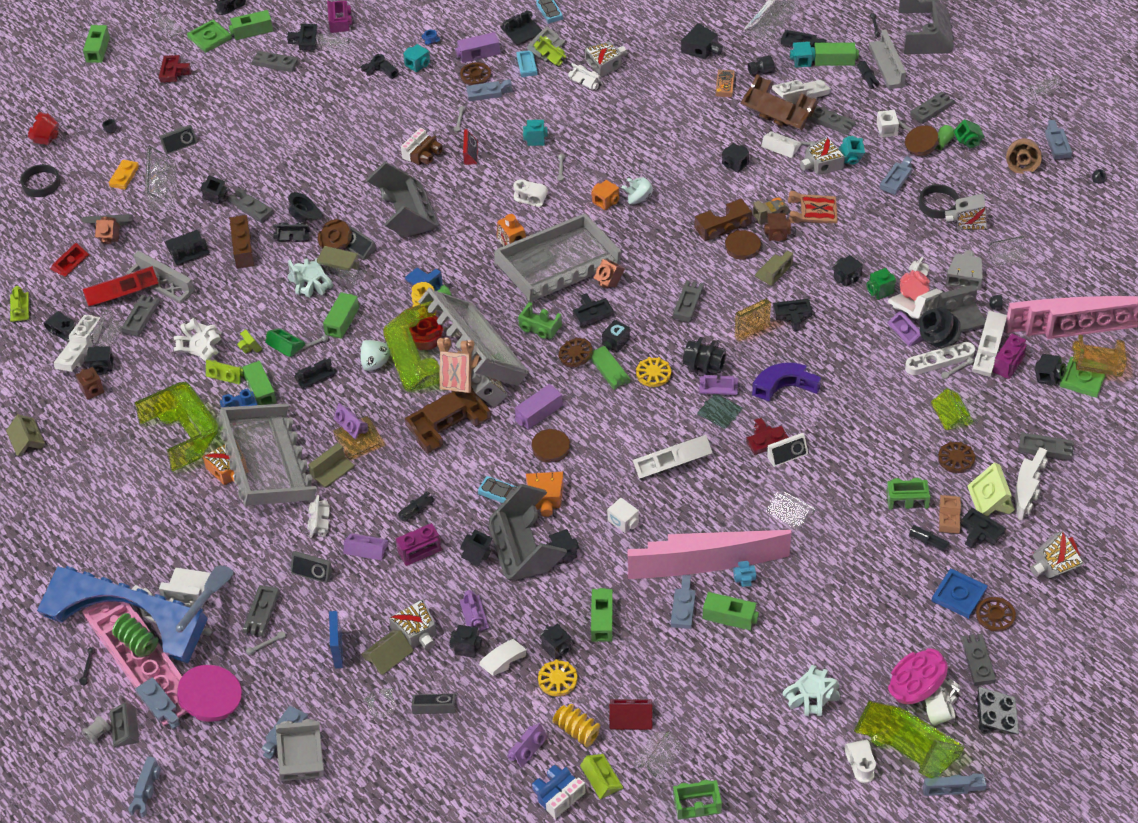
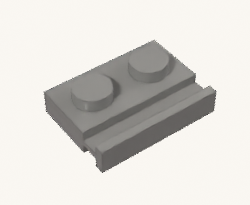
M548 26L527 46V49L537 57L544 59V62L548 60L547 57L550 53L547 52L543 56L533 46L536 41L540 42V36L549 38L552 41V45L556 48L561 47L565 42Z

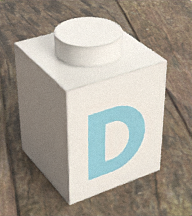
M622 498L607 509L608 521L624 533L636 528L639 523V510Z

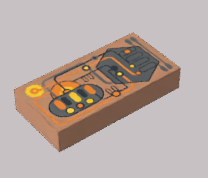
M718 70L716 97H732L734 70Z

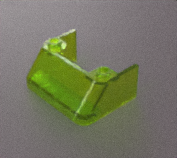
M433 301L405 309L386 324L383 329V336L402 387L408 392H414L440 383V366L438 362L433 358L420 359L409 328L416 326L421 319L435 315V313L428 312V307Z
M187 382L176 383L134 402L140 425L157 417L164 424L179 421L190 439L166 449L172 472L201 459L218 433L217 421Z
M871 700L868 701L854 729L855 733L871 737L870 741L881 747L883 744L890 745L920 764L918 772L931 779L934 776L939 777L961 756L965 748L961 743L905 709Z

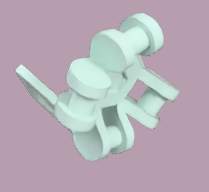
M315 258V261L310 262L309 259H304V264L297 263L294 266L291 260H288L290 271L288 280L295 282V293L297 295L305 294L306 297L310 298L314 287L320 295L325 294L326 289L333 287L332 281L325 275L320 264L317 263V258ZM305 281L308 282V284H307L306 287H304V282H305Z
M811 665L809 671L795 684L787 687L782 694L785 699L789 700L788 705L790 709L799 707L804 702V716H809V714L822 716V707L828 701H838L840 699V693L837 691L839 682L836 679L827 678L829 670L823 669L821 671L816 669L815 665ZM809 698H817V705H809Z

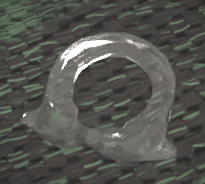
M394 688L381 689L377 693L368 694L363 699V702H367L373 716L385 718L394 712L396 707L392 694ZM381 694L389 699L391 707L386 713H378L374 709V698L377 695Z

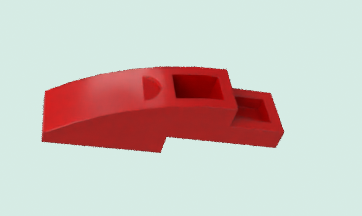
M153 266L82 290L88 306L158 284V280Z

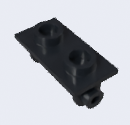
M280 222L273 224L276 231L273 233V238L277 239V241H290V235H293V241H306L310 239V233L307 232H311L309 225L305 223H296L295 225Z
M324 358L315 363L314 367L308 366L297 370L294 378L301 389L336 373L331 367V360Z

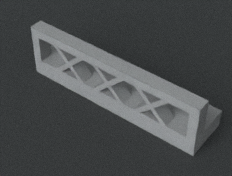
M881 30L880 41L869 42L871 53L888 90L905 87L906 71L887 30Z
M140 251L134 254L136 264L126 272V274H129L139 268L144 269L153 266L158 278V284L149 287L179 304L195 291L191 278ZM161 284H170L171 288L163 289ZM176 291L185 292L180 297L174 295Z

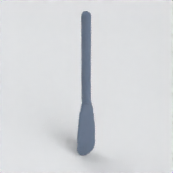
M219 565L213 569L204 585V591L176 626L177 632H183L210 595L228 582L234 574L231 568Z

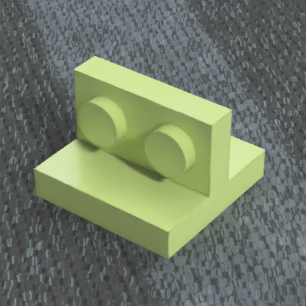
M993 463L968 485L975 508L982 514L989 516L994 510L1011 514L1015 510L1010 498L1012 495L1000 464Z

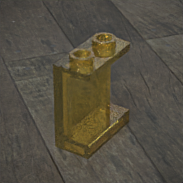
M1080 334L1077 341H1073V362H1076V370L1123 376L1127 362L1124 341L1117 340L1114 349L1083 344V335Z

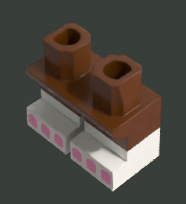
M420 128L401 146L402 158L417 165H420L422 162L429 165L433 161V154L431 153L440 155L443 152V145L437 142L436 135L431 137L426 134V130Z

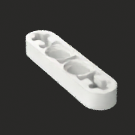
M963 342L913 356L907 359L905 370L911 375H918L964 362L968 358L974 357L975 347L969 342ZM951 354L953 358L947 359L944 355ZM933 359L936 361V363L930 364L927 362V360Z

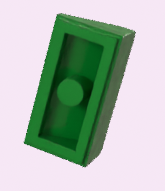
M281 328L269 330L266 334L265 343L288 357L293 356L306 344L301 339Z

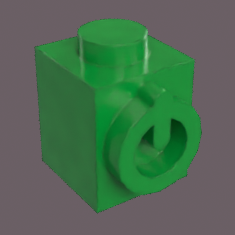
M966 119L953 131L958 142L969 148L979 146L980 141L985 137L978 124Z
M887 268L870 274V280L866 283L867 290L871 296H875L878 300L894 294L896 278Z

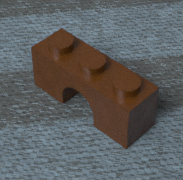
M740 198L726 204V216H716L711 210L696 215L694 228L704 241L715 239L717 236L751 224L752 211L743 199Z
M247 215L229 217L236 268L253 267L254 257Z

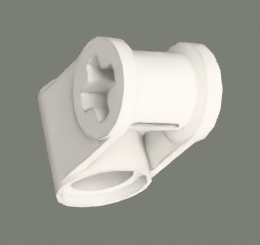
M517 180L513 185L515 190L514 200L532 206H542L548 193L547 187L543 184L526 180Z
M940 686L936 692L925 699L927 714L934 726L955 719V711L951 704L949 692L944 686Z
M862 740L845 744L846 756L851 764L855 778L861 783L871 782L874 779L876 762L872 755L869 741Z

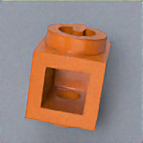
M608 180L597 183L591 191L592 203L605 211L612 205L617 204L620 199L619 187Z

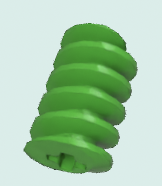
M125 613L115 622L112 634L138 657L148 656L157 647L158 638H153L154 635L148 632L147 628H142L141 623H136L137 620L135 618H131L129 613Z

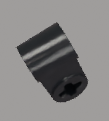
M214 0L217 5L216 13L218 15H226L243 7L246 0Z
M56 311L43 324L50 333L66 342H70L69 334L74 329V321L60 311Z

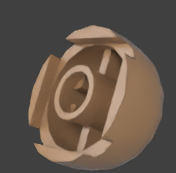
M1027 138L1013 141L1006 152L1008 167L1015 173L1025 174L1022 171L1033 172L1040 166L1042 160L1038 144ZM1020 164H1021V165H1026V164H1027V166L1024 167V168L1018 167Z

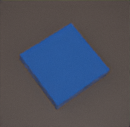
M950 568L932 596L931 601L969 619L987 591L988 585Z
M329 611L330 649L335 669L343 668L342 630L338 611Z

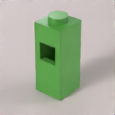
M268 10L230 18L231 25L228 26L230 34L234 35L235 40L273 32Z
M91 25L83 49L86 62H103L110 39L107 25Z
M855 42L815 43V66H855V59L859 58V50L855 48Z
M340 292L323 322L325 335L339 339L343 338L359 310L358 296Z
M257 361L243 366L244 378L250 391H253L257 405L276 404L275 392L261 362Z
M592 589L591 641L612 642V589Z
M712 592L707 593L702 619L750 631L752 625L757 624L759 612L756 611V603Z

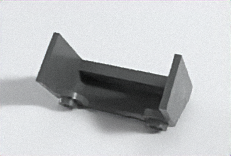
M939 0L899 1V13H931L933 23L925 24L922 27V32H906L904 54H947L953 51L954 42L949 11Z
M385 161L366 179L367 182L380 189L381 197L385 201L393 203L396 213L384 225L396 232L400 237H410L432 231L439 225L425 189L416 178Z
M520 484L489 519L490 533L506 579L519 580L547 573L567 553L566 549L543 543L536 547L530 527L538 518L535 505L547 494L546 490Z

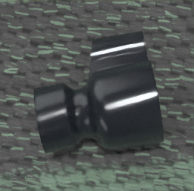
M771 55L756 58L757 62L752 61L747 64L751 76L758 74V72L765 74L775 70Z

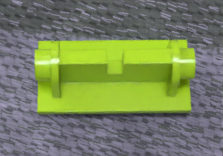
M540 36V42L536 41L533 45L535 50L543 56L549 52L550 54L547 59L555 66L556 64L560 66L563 62L561 58H566V55H564L565 51L560 47H554L552 41L546 36L544 38Z
M15 286L10 295V322L29 320V292L24 293L20 286Z
M206 360V377L240 385V376H244L241 366L235 367L219 363L216 360Z

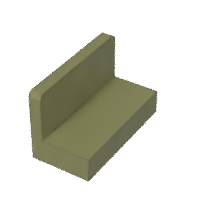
M324 246L317 258L318 264L348 271H357L360 266L358 253Z
M787 250L781 257L776 254L773 255L759 269L755 277L773 286L793 265L794 253Z
M17 414L6 429L17 456H22L27 447L41 449L45 445L36 422L32 417Z
M337 443L309 463L308 467L312 478L324 488H327L353 469L354 464L345 457L343 447Z
M392 630L361 653L366 661H371L378 673L383 675L412 653L413 649L401 630Z

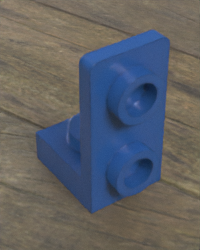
M415 268L405 276V280L412 285L420 282L431 284L434 291L439 290L443 285L442 274L438 269L426 274L419 268Z

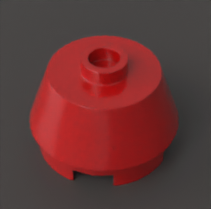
M39 112L34 118L36 121L33 127L29 129L28 138L34 144L50 145L52 140H55L58 136L59 123L49 113Z
M420 314L410 319L406 334L417 349L431 350L438 346L437 340L442 336L443 325L437 323V316L423 317V314Z

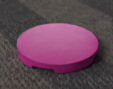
M927 648L925 651L916 654L915 652L908 654L897 663L891 672L893 676L890 685H888L890 694L896 701L902 704H914L925 700L936 692L943 683L948 670L946 659L939 651L932 648Z
M201 665L188 670L181 677L177 688V700L180 707L195 716L196 719L207 722L220 721L227 718L239 706L242 694L238 679L230 671L215 665Z

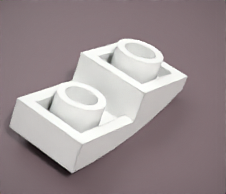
M512 639L491 651L480 661L479 665L494 676L509 670L510 662L525 657L527 649Z

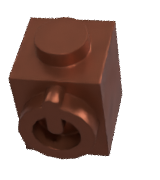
M786 213L768 214L767 224H764V232L768 234L769 241L787 240V235L791 234V221L786 219Z
M105 216L101 217V220H96L95 238L104 244L118 242L120 225L116 223V219Z
M603 259L597 268L594 279L599 281L598 284L606 289L608 287L615 288L625 268L612 260Z
M93 367L82 369L78 374H75L79 387L87 400L105 393L101 380Z

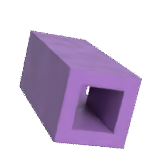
M495 32L458 40V48H455L457 58L460 57L462 63L500 54V43Z
M548 384L515 407L516 422L529 430L563 406L562 394L551 384Z

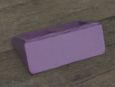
M901 310L887 322L909 347L924 340L921 337L920 330Z
M351 533L344 541L343 553L382 560L388 540Z

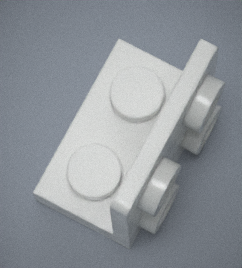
M936 288L919 295L915 301L901 293L889 298L888 303L892 304L897 310L907 312L910 317L919 319L926 311L937 308L939 295L942 291Z
M175 568L170 583L161 582L159 587L160 594L167 598V601L170 599L178 600L184 603L185 606L191 607L204 591V585L211 573Z

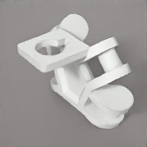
M192 318L188 324L183 323L180 325L186 336H174V341L176 342L174 352L191 353L200 356L206 362V360H211L210 358L214 354L217 355L219 353L213 345L221 340L219 334L222 332L217 330L215 325L206 326ZM195 329L197 333L192 335L191 330ZM183 342H189V348L183 347Z

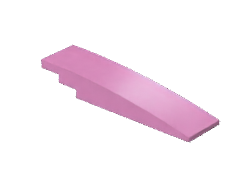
M1138 296L1070 297L1009 303L1005 330L1007 333L1025 331L1027 336L1046 334L1047 339L1135 328L1138 327Z
M791 530L668 534V541L648 542V549H628V579L705 573L738 567V562L748 561L749 565L789 557Z
M103 602L94 604L82 611L83 616L135 688L153 677L176 705L177 711L174 713L179 718L187 713L185 709L183 710L177 700V688L182 676L169 657L163 652L160 644H157V647L151 654L140 658L112 634L115 622L125 613H129L131 618L137 620L136 623H141L142 628L145 627L150 632L130 604L124 602ZM165 719L161 721L163 726L168 725Z

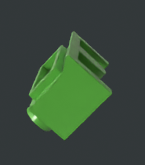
M528 302L518 316L519 327L524 332L531 331L543 339L546 337L552 339L562 326V315L560 313L556 315L554 321L549 319V312L546 309H542L540 315L534 314L531 302Z
M899 478L887 481L886 493L889 510L893 509L894 501L905 500V507L908 509L913 507L914 500H924L925 509L929 508L930 494L927 480L913 478L902 481Z
M703 780L699 783H681L678 786H673V798L678 820L721 814L722 802L717 780ZM712 796L714 804L703 805V802H696L694 807L682 808L680 801Z

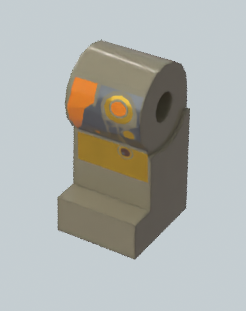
M781 197L773 198L765 203H761V201L753 202V216L759 224L767 222L768 214L786 213L787 215L789 212L788 206Z

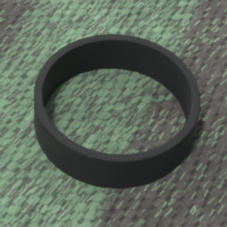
M46 164L28 168L20 178L23 191L31 197L48 196L54 193L60 186L58 171L53 166ZM48 172L56 176L55 181L43 189H30L24 186L27 179L37 173Z
M941 184L925 187L919 197V208L925 215L943 219L946 218L945 211L956 210V204L947 210H934L927 207L922 201L924 196L936 192L947 194L956 201L959 199V196L954 189Z

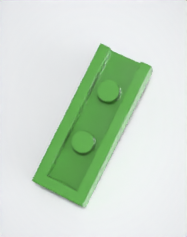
M605 346L593 351L590 360L613 390L622 384L630 383L629 376Z

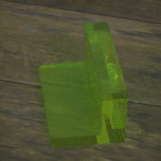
M946 388L931 401L945 430H950L958 422L967 426L974 422L959 393L949 388Z

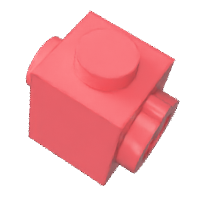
M912 270L909 274L905 273L900 279V291L905 297H910L915 301L919 295L925 294L930 290V281L922 272Z

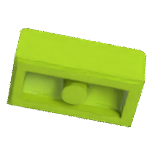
M604 754L588 755L585 757L580 767L599 799L623 789L622 784Z

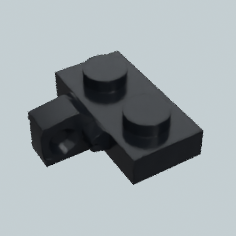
M301 24L299 32H288V44L299 45V50L316 49L317 24Z
M587 293L580 295L582 305L573 310V316L580 327L614 316V310L606 298L599 301H591Z
M809 298L774 302L772 306L776 321L786 320V322H791L793 331L800 330L803 317H811L813 315Z
M973 507L960 522V525L968 529L967 533L969 535L966 538L965 545L970 548L978 540L981 542L986 540L995 545L1006 531L1005 527Z

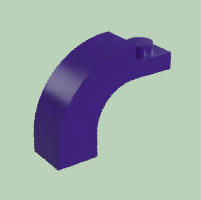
M799 363L772 365L756 377L752 385V395L770 401L778 389L786 386H796L817 394L820 390L821 377L806 372L807 366Z

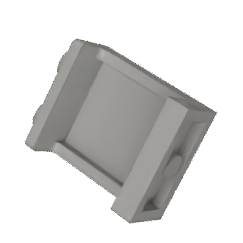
M306 719L300 723L284 721L276 725L280 782L323 777L320 722Z

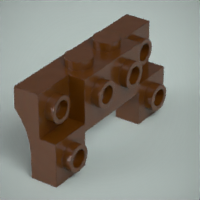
M756 74L751 87L744 95L740 104L758 112L759 117L765 120L771 118L774 120L773 123L779 126L785 124L802 131L809 116L812 117L819 101L801 93L796 105L791 102L769 94L774 82Z
M471 386L470 393L452 391L404 419L406 427L414 434L417 443L429 454L443 446V438L440 436V432L466 417L476 427L490 419L491 412Z

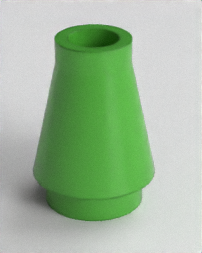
M944 125L939 128L938 135L940 139L938 146L936 145L935 147L936 149L942 150L955 137L953 127Z

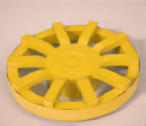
M648 357L639 362L636 368V377L645 386L659 387L666 384L671 378V367L668 362L659 357Z
M556 659L544 664L538 673V684L541 690L550 696L559 697L567 695L577 685L576 669L569 662ZM570 674H573V675H574V678L566 677V676H567V675H570ZM542 676L549 677L547 679L541 680ZM566 681H571L573 683L571 684V686H569L566 683ZM550 682L547 688L543 685L544 683ZM564 686L566 690L560 691V687ZM556 687L557 691H551L550 689Z

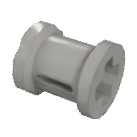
M97 716L95 721L81 732L88 741L95 744L97 739L105 731L109 732L111 728L102 717Z

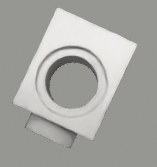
M895 110L879 111L876 124L880 137L898 136L899 122Z

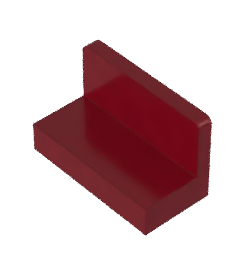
M610 699L609 728L651 730L652 699Z

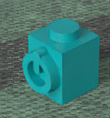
M810 42L793 43V50H790V60L794 61L795 68L811 67L812 62H815V49L810 47Z
M416 44L413 47L407 48L403 53L404 64L414 72H418L430 63V53L426 48Z
M527 120V126H523V141H527V146H545V137H548V126L544 127V120Z
M856 136L845 137L842 140L843 143L840 145L839 151L845 157L844 163L854 165L865 154L863 138H857Z

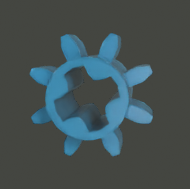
M748 561L738 562V567L733 568L735 583L740 582L742 587L752 586L751 581L756 580L754 565H749Z

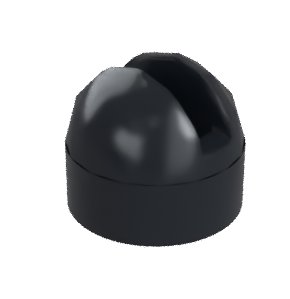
M108 119L102 123L107 133H114L117 129L114 119Z
M1098 169L1093 172L1092 181L1094 183L1102 184L1106 181V172L1104 170Z
M1002 295L992 296L989 300L990 307L1002 310Z

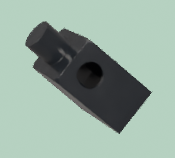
M699 23L681 40V53L706 59L711 53L720 55L723 50V46L718 44L717 33Z

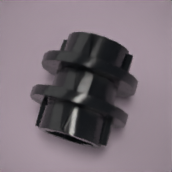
M941 307L930 309L921 316L919 322L921 337L935 348L949 347L960 340L961 323L959 318L947 309Z
M700 337L698 341L689 340L683 354V364L690 367L691 373L696 374L699 368L703 369V376L704 374L710 375L711 372L721 373L726 360V349L720 348L716 340H713L710 346L706 345L705 337Z

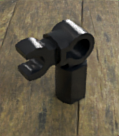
M383 54L375 55L370 60V63L361 66V71H365L367 76L372 75L375 70L379 69L390 79L397 77L399 74L398 69L388 62Z

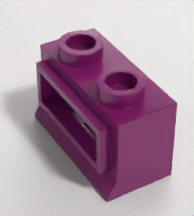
M327 0L330 33L350 31L349 25H352L351 6L347 5V1L344 0L333 2ZM336 13H343L344 17L336 18Z
M1011 333L995 357L992 372L1010 379L1026 356V339Z
M432 523L396 538L397 551L405 566L442 551L439 534ZM434 543V545L424 549V547Z

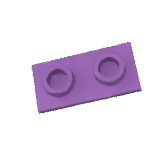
M704 374V376H700V394L737 395L738 378H734V376H721V380H718L717 376Z
M340 402L338 403L333 419L354 439H357L358 433H366L368 431V424L358 419L349 407L343 406Z
M472 590L466 591L464 599L459 600L466 625L478 627L479 631L489 629L480 596H476Z
M541 723L529 726L528 730L520 738L522 743L517 741L508 751L507 757L511 761L516 759L521 768L548 738Z

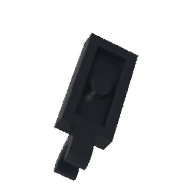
M785 30L781 37L780 45L793 47V43L810 42V47L815 48V43H826L827 40L824 38L818 39L817 35Z

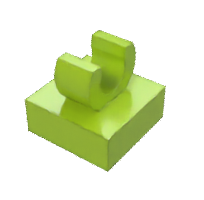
M246 329L240 333L244 340L239 341L237 345L245 354L252 349L256 353L263 349Z

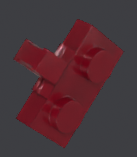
M180 55L164 56L158 77L160 83L176 82L177 76L191 75L190 63H181Z
M758 418L754 420V427L756 429L754 435L746 437V442L753 454L757 455L768 451V445L789 437L782 425L771 428V426L766 427L764 420Z

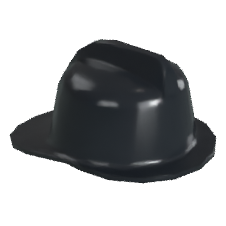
M293 192L288 196V211L293 218L300 222H306L308 218L320 219L322 217L320 209L305 194Z

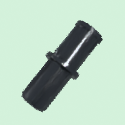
M859 61L857 68L862 74V79L866 80L870 89L875 88L873 83L878 87L880 83L876 79L874 71L869 68L865 61Z
M426 491L416 500H411L407 507L398 512L399 519L406 522L415 514H420L423 508L434 502L433 496L428 497L430 493Z
M913 525L909 532V537L921 541L925 546L929 544L944 552L947 551L950 544L948 541L933 535V531H926L916 525Z

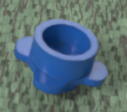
M433 29L426 30L422 35L426 45L440 41V37L437 36V32Z

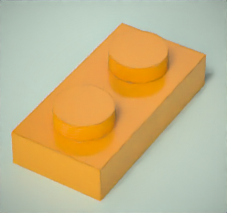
M122 160L108 182L109 187L125 190L138 170L139 163Z

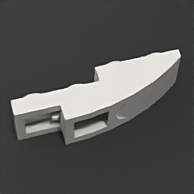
M794 80L772 86V89L783 99L794 104L797 103L801 93L812 99H817V97L828 95L831 90L822 80L804 84L801 81Z
M988 311L972 372L991 376L1007 315Z
M84 315L69 334L70 342L55 360V369L72 372L76 366H82L84 356L88 352V347H92L97 337L102 321L101 317Z
M704 435L634 459L633 463L640 479L712 454V450L707 436Z
M1039 448L1033 461L1025 458L1019 471L1015 490V507L1018 519L1023 520L1025 514H1030L1033 507L1032 501H1037L1041 492L1038 489L1041 475L1039 471L1040 469L1044 470L1048 459H1046L1047 450Z

